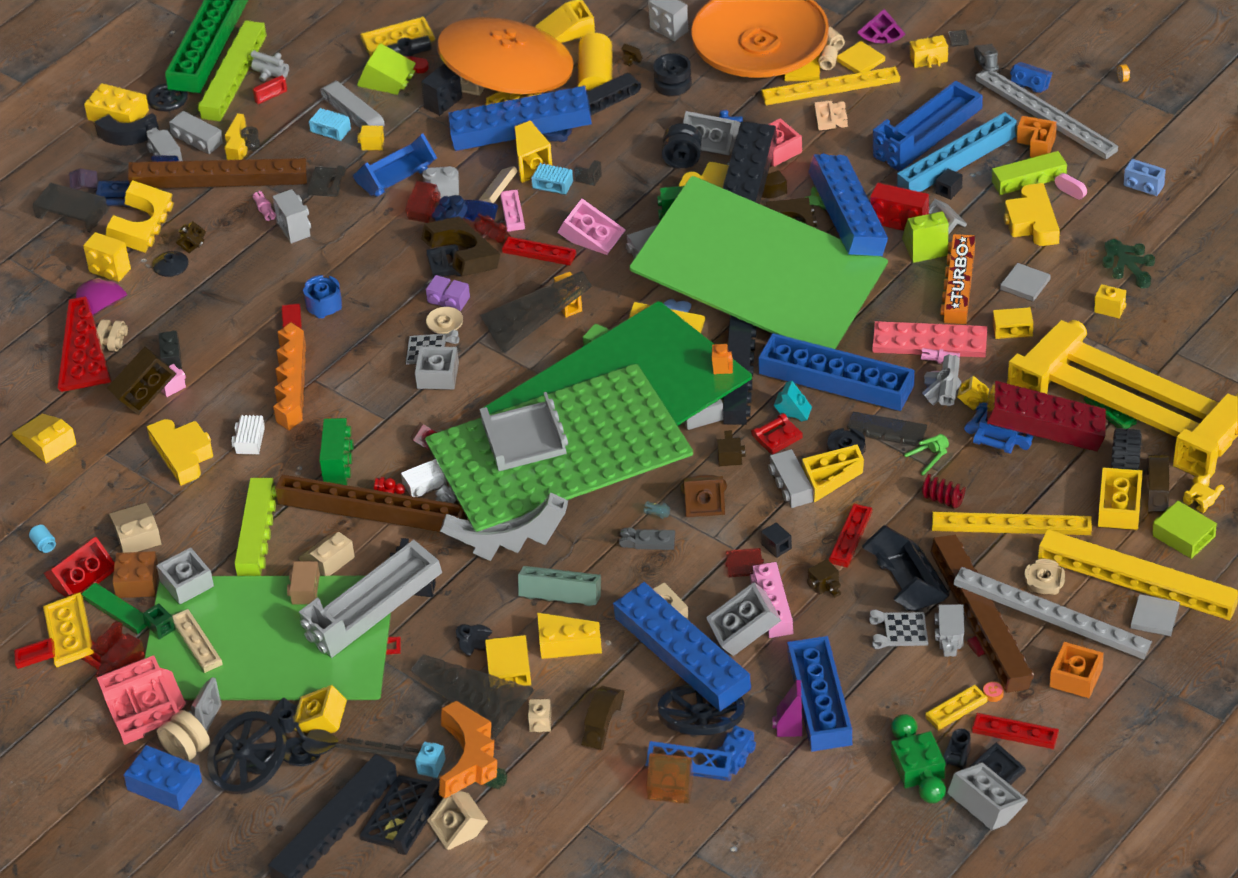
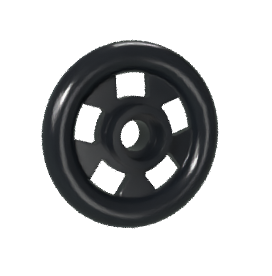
M167 83L154 87L149 92L147 101L155 110L163 112L173 111L186 103L188 92L170 91Z

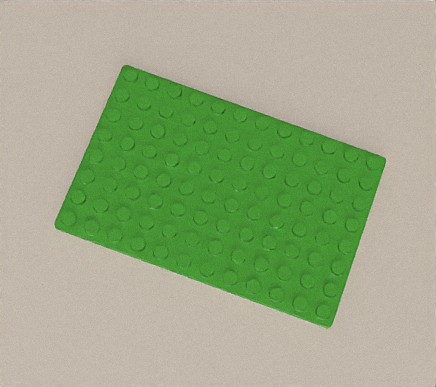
M691 176L631 263L630 271L768 332L836 349L886 268L888 260L881 256L848 254L842 240L700 178Z
M637 364L547 394L549 399H553L555 410L558 412V422L562 423L564 430L562 435L566 434L568 445L565 446L567 454L498 471L481 418L434 433L425 438L430 451L474 531L477 532L533 511L543 503L550 492L568 500L693 455V449ZM541 396L489 415L545 402V398Z
M212 576L214 587L182 604H179L159 580L155 605L159 603L172 616L189 609L223 664L204 673L177 630L172 631L159 640L150 629L145 659L154 655L160 668L167 669L173 673L184 700H195L202 686L211 678H216L220 700H282L283 698L287 700H300L302 696L333 685L347 700H379L381 698L391 613L331 658L327 653H321L314 642L310 643L305 637V629L300 623L299 611L308 604H292L291 596H287V585L291 584L289 576ZM320 576L317 598L320 599L322 607L325 608L365 576Z

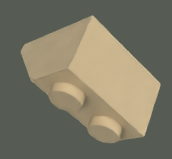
M336 532L322 539L301 555L299 560L318 561L320 575L331 576L355 557L353 544L346 536Z
M461 791L444 798L427 820L445 848L449 850L475 838L488 822L469 793Z

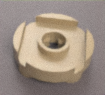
M1050 559L1036 560L1035 564L1031 566L1029 564L1025 569L1024 576L1028 591L1051 595L1059 593V589L1063 587L1065 582L1063 567L1061 569L1056 561Z

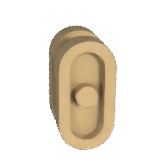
M102 319L100 321L97 332L102 349L104 350L106 345L108 350L117 352L119 348H122L123 338L128 333V326L125 325L124 321L116 320L113 326L110 320Z

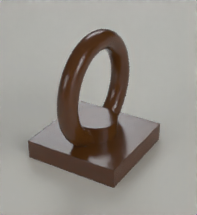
M697 475L684 479L681 484V491L685 495L686 517L725 515L724 492L727 489V483L723 476Z

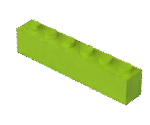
M250 478L235 559L237 576H261L262 569H265L266 560L264 555L268 554L267 540L271 538L269 527L273 525L272 511L276 509L274 498L277 495L273 478Z

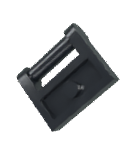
M457 245L426 250L433 278L435 275L441 277L450 275L461 276L452 266H449L446 256L451 255L452 259H454L455 252L459 251Z

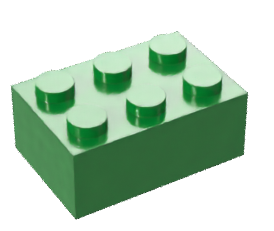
M347 418L324 419L320 451V466L324 482L347 485L348 478H351V467H349V464H352L353 459L350 451L354 450V441L350 439L352 429L351 426H348Z

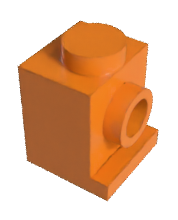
M727 344L712 345L714 374L733 373L732 351L728 352Z

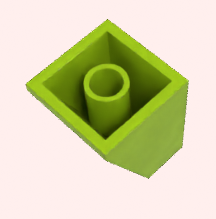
M380 43L367 62L357 86L398 95L400 90H405L409 81L407 79L411 80L415 74L413 69L416 63Z
M943 211L908 218L902 240L913 263L947 256L949 223Z

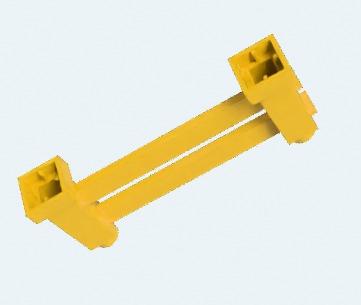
M1061 320L1025 356L1017 353L1009 361L1007 384L1047 394L1048 384L1053 381L1177 437L1173 466L1194 476L1210 474L1211 478L1215 473L1217 458L1225 453L1238 436V393L1234 396L1227 393L1220 402H1216L1083 343L1087 330L1077 320H1071L1068 323ZM1071 361L1203 420L1201 423H1197L1068 364Z

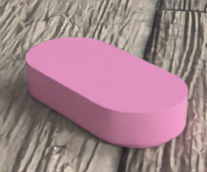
M1061 173L1055 178V184L1058 189L1070 196L1082 199L1087 194L1086 186L1065 173Z

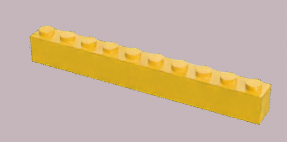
M1047 530L1039 545L1038 559L1054 560L1058 563V566L1161 599L1180 602L1179 605L1229 621L1238 604L1237 589L1059 532Z

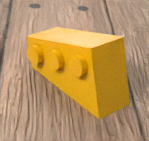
M858 445L802 459V469L813 487L814 503L863 473L864 458Z
M537 613L541 659L602 653L599 622Z

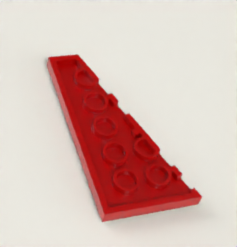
M86 296L70 299L68 303L58 381L60 392L112 382L90 303Z

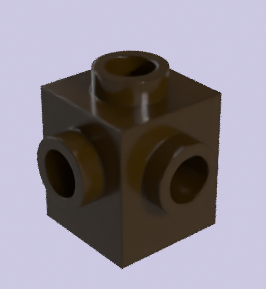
M194 221L188 225L184 224L179 230L180 235L176 244L188 253H191L204 243L205 239L203 238L206 231Z

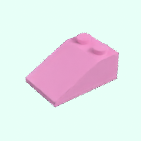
M583 199L579 201L558 230V233L571 243L606 255L625 232L624 228Z

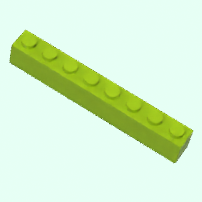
M245 21L243 26L240 27L237 37L234 38L231 48L228 49L226 57L223 58L220 68L217 69L214 79L211 80L208 90L205 91L202 101L198 104L201 119L221 122L254 59L251 57L252 51L258 52L266 38L264 23Z

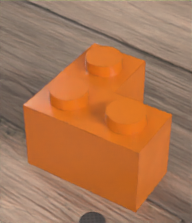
M1022 116L1017 128V143L1030 145L1031 158L1050 153L1056 139L1057 122Z

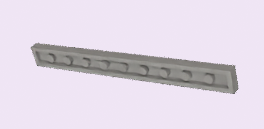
M983 70L976 75V81L1039 119L1056 121V130L1102 158L1107 159L1118 151V145L999 73Z
M964 567L960 569L954 581L955 586L1141 659L1145 658L1152 643L1148 639Z

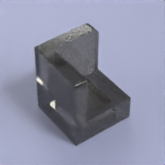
M594 160L589 169L576 166L574 169L575 181L595 186L602 176L601 162Z

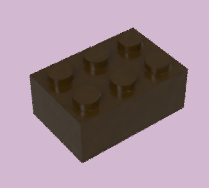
M145 346L112 381L107 389L119 401L139 415L177 373Z

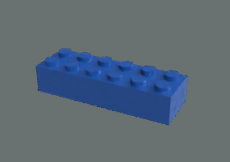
M828 636L788 642V660L794 683L796 680H801L802 716L811 752L851 746L852 726Z

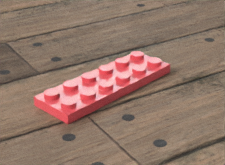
M875 321L873 353L921 355L922 348L932 350L943 349L946 352L960 353V357L986 358L987 326Z

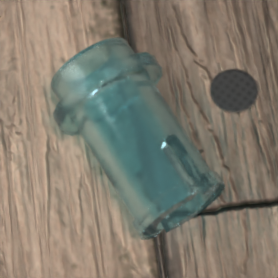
M650 501L645 503V506L650 508H644V513L660 516L661 519L669 516L670 507L667 504L663 503L661 505Z

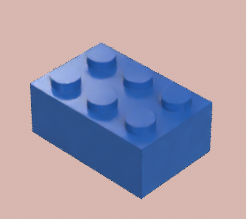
M147 745L124 773L128 791L179 811L202 782L199 765Z

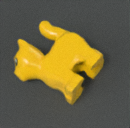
M1210 474L1195 476L1192 480L1194 485L1189 491L1186 490L1183 496V502L1189 506L1194 501H1197L1200 505L1196 509L1201 513H1204L1209 506L1213 505L1220 492L1224 490L1222 484L1216 486L1215 490L1209 488Z

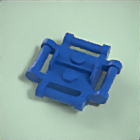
M980 403L972 420L965 425L967 433H976L973 443L999 448L1011 454L1015 444L1019 445L1023 450H1028L1034 438V435L1026 434L1023 437L1024 433L987 424V403Z

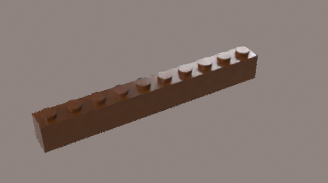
M306 158L129 162L128 179L129 185L133 180L153 188L307 184Z
M283 474L275 487L277 501L281 505L441 532V526L446 514L467 520V516L459 504Z
M956 534L934 537L930 552L959 605H963V613L1005 692L1028 690L1031 680H1033V671L1025 662L1024 655L1019 651L1017 642L1012 638L1008 626L1002 620L1000 611H997L994 605V601L954 585L955 578L962 567L978 573L974 569L970 557L967 556L962 542L958 540Z

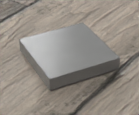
M1017 263L1002 282L1000 290L1034 302L1050 281L1051 275Z
M1139 594L1131 622V629L1171 636L1180 602Z

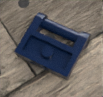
M99 181L95 197V207H131L125 204V199H103L125 198L126 191L130 186L129 181Z

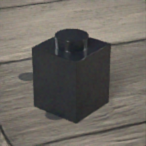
M947 168L936 179V194L951 200L962 189L963 174Z
M776 522L761 531V543L773 556L778 558L792 549V535Z

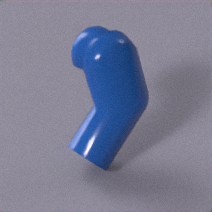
M727 110L719 112V118L735 120L740 123L743 121L742 116H728Z

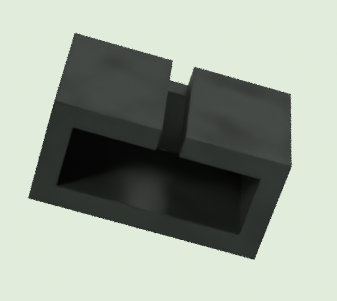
M177 330L158 333L161 359L169 366L174 364L178 369H182Z

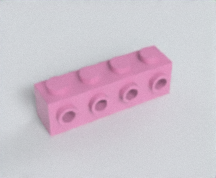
M777 562L753 566V574H750L751 584L755 582L766 591L781 619L778 624L767 631L769 638L793 634V620Z

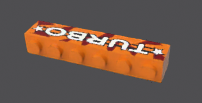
M953 234L952 242L949 241L948 252L951 254H947V265L949 266H946L945 277H948V279H944V290L947 291H943L942 302L945 304H941V315H944V323L967 324L975 252V235Z

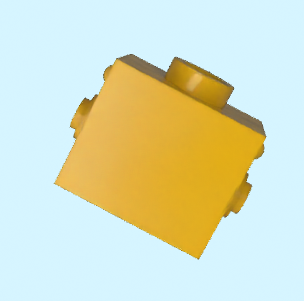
M1101 284L1094 298V312L1120 319L1124 308H1126V290Z

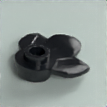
M463 624L458 626L455 631L460 650L468 656L472 655L474 649L486 651L485 640H488V637L492 634L490 628L480 624L474 626Z

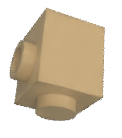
M550 699L529 700L530 732H551L552 712Z

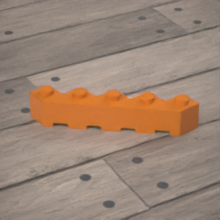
M290 322L277 332L280 348L276 350L279 366L275 369L278 385L274 387L277 404L273 406L276 422L287 430H291L303 421L304 370L306 361L304 331Z

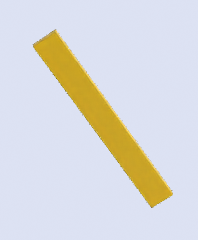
M889 67L763 89L761 94L765 105L896 83L900 82V76L896 67Z
M933 512L932 531L1045 534L1047 530H1051L1064 535H1091L1092 516Z

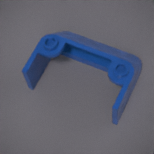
M421 134L410 145L372 165H369L368 162L365 163L353 175V178L367 193L378 197L385 193V189L417 172L422 174L428 169L427 166L437 159V156L424 134Z

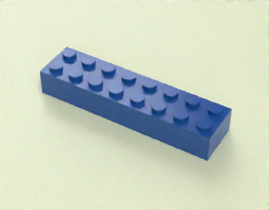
M585 86L449 112L450 132L455 151L516 139L515 126L530 120L542 134L592 124Z
M814 154L808 172L848 254L883 256L888 237L848 157L844 155Z
M772 333L759 356V374L788 382L793 381L796 384L898 411L902 410L914 388L913 369Z
M645 582L613 603L615 619L717 710L722 711L751 690L750 674Z

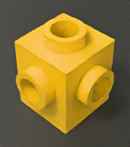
M972 376L961 383L957 397L965 405L975 410L980 403H987L989 388Z

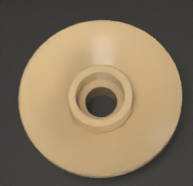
M440 307L428 314L426 323L431 331L447 334L461 327L463 315L456 308Z

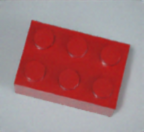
M877 183L870 196V203L881 225L904 231L908 218L929 214V194Z

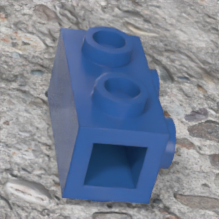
M1019 62L1013 65L1010 75L1012 76L1011 81L1015 82L1018 86H1027L1032 88V91L1041 93L1048 89L1052 72Z
M735 726L731 732L726 734L723 745L717 748V751L733 753L730 768L732 774L736 775L738 770L744 767L749 753H753L756 747L754 732ZM717 757V767L725 768L727 757Z

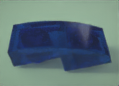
M465 200L468 209L464 218L475 221L476 217L494 222L498 205L479 200Z

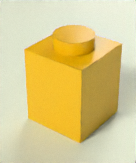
M362 126L361 133H358V143H361L362 150H383V126Z

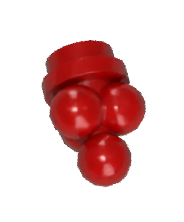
M381 476V478L375 479L374 490L388 493L395 492L400 495L404 494L406 490L403 484H396L392 478L385 480V477Z

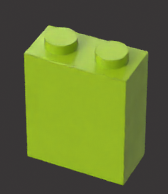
M1177 501L1173 506H1169L1162 516L1154 520L1153 537L1192 559L1216 537L1217 523L1182 502Z

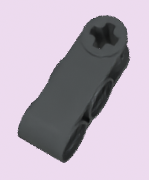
M992 44L974 46L975 60L978 61L984 71L999 69L997 64L998 51Z

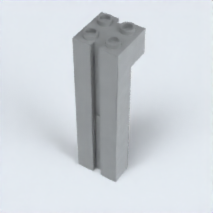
M412 540L325 608L322 607L320 599L316 598L300 610V623L305 629V637L310 643L314 642L321 653H327L331 658L439 576L442 573L439 560L415 540Z

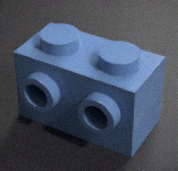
M1132 159L1125 168L1124 186L1158 196L1164 187L1166 169Z

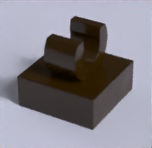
M624 43L621 48L624 54L622 60H625L624 64L631 66L634 61L640 63L643 57L639 48Z

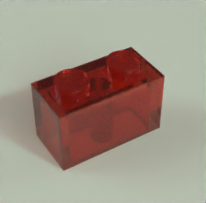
M416 181L405 208L409 220L429 223L432 213L435 211V205L440 201L441 197L437 184Z

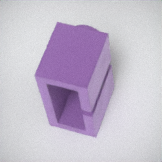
M435 275L426 288L428 303L443 307H453L461 311L470 298L469 284L453 280L447 289L451 280Z

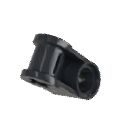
M960 728L952 733L943 757L945 766L949 764L960 767L961 770L965 769L971 749V735L968 730Z

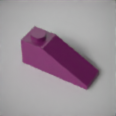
M796 680L777 706V716H773V729H777V737L802 736L801 680Z

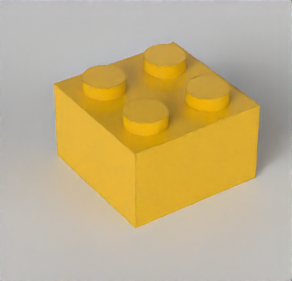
M95 232L83 245L89 272L120 282L131 269L125 242Z

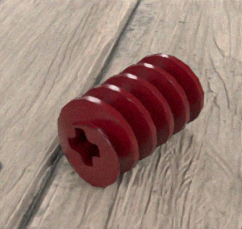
M928 474L922 485L923 497L926 499L930 498L932 501L937 500L938 503L945 502L947 506L952 505L953 508H958L964 499L966 487L960 490V484L957 483L953 488V481H949L945 485L946 479L943 478L939 483L938 476L931 480V474Z

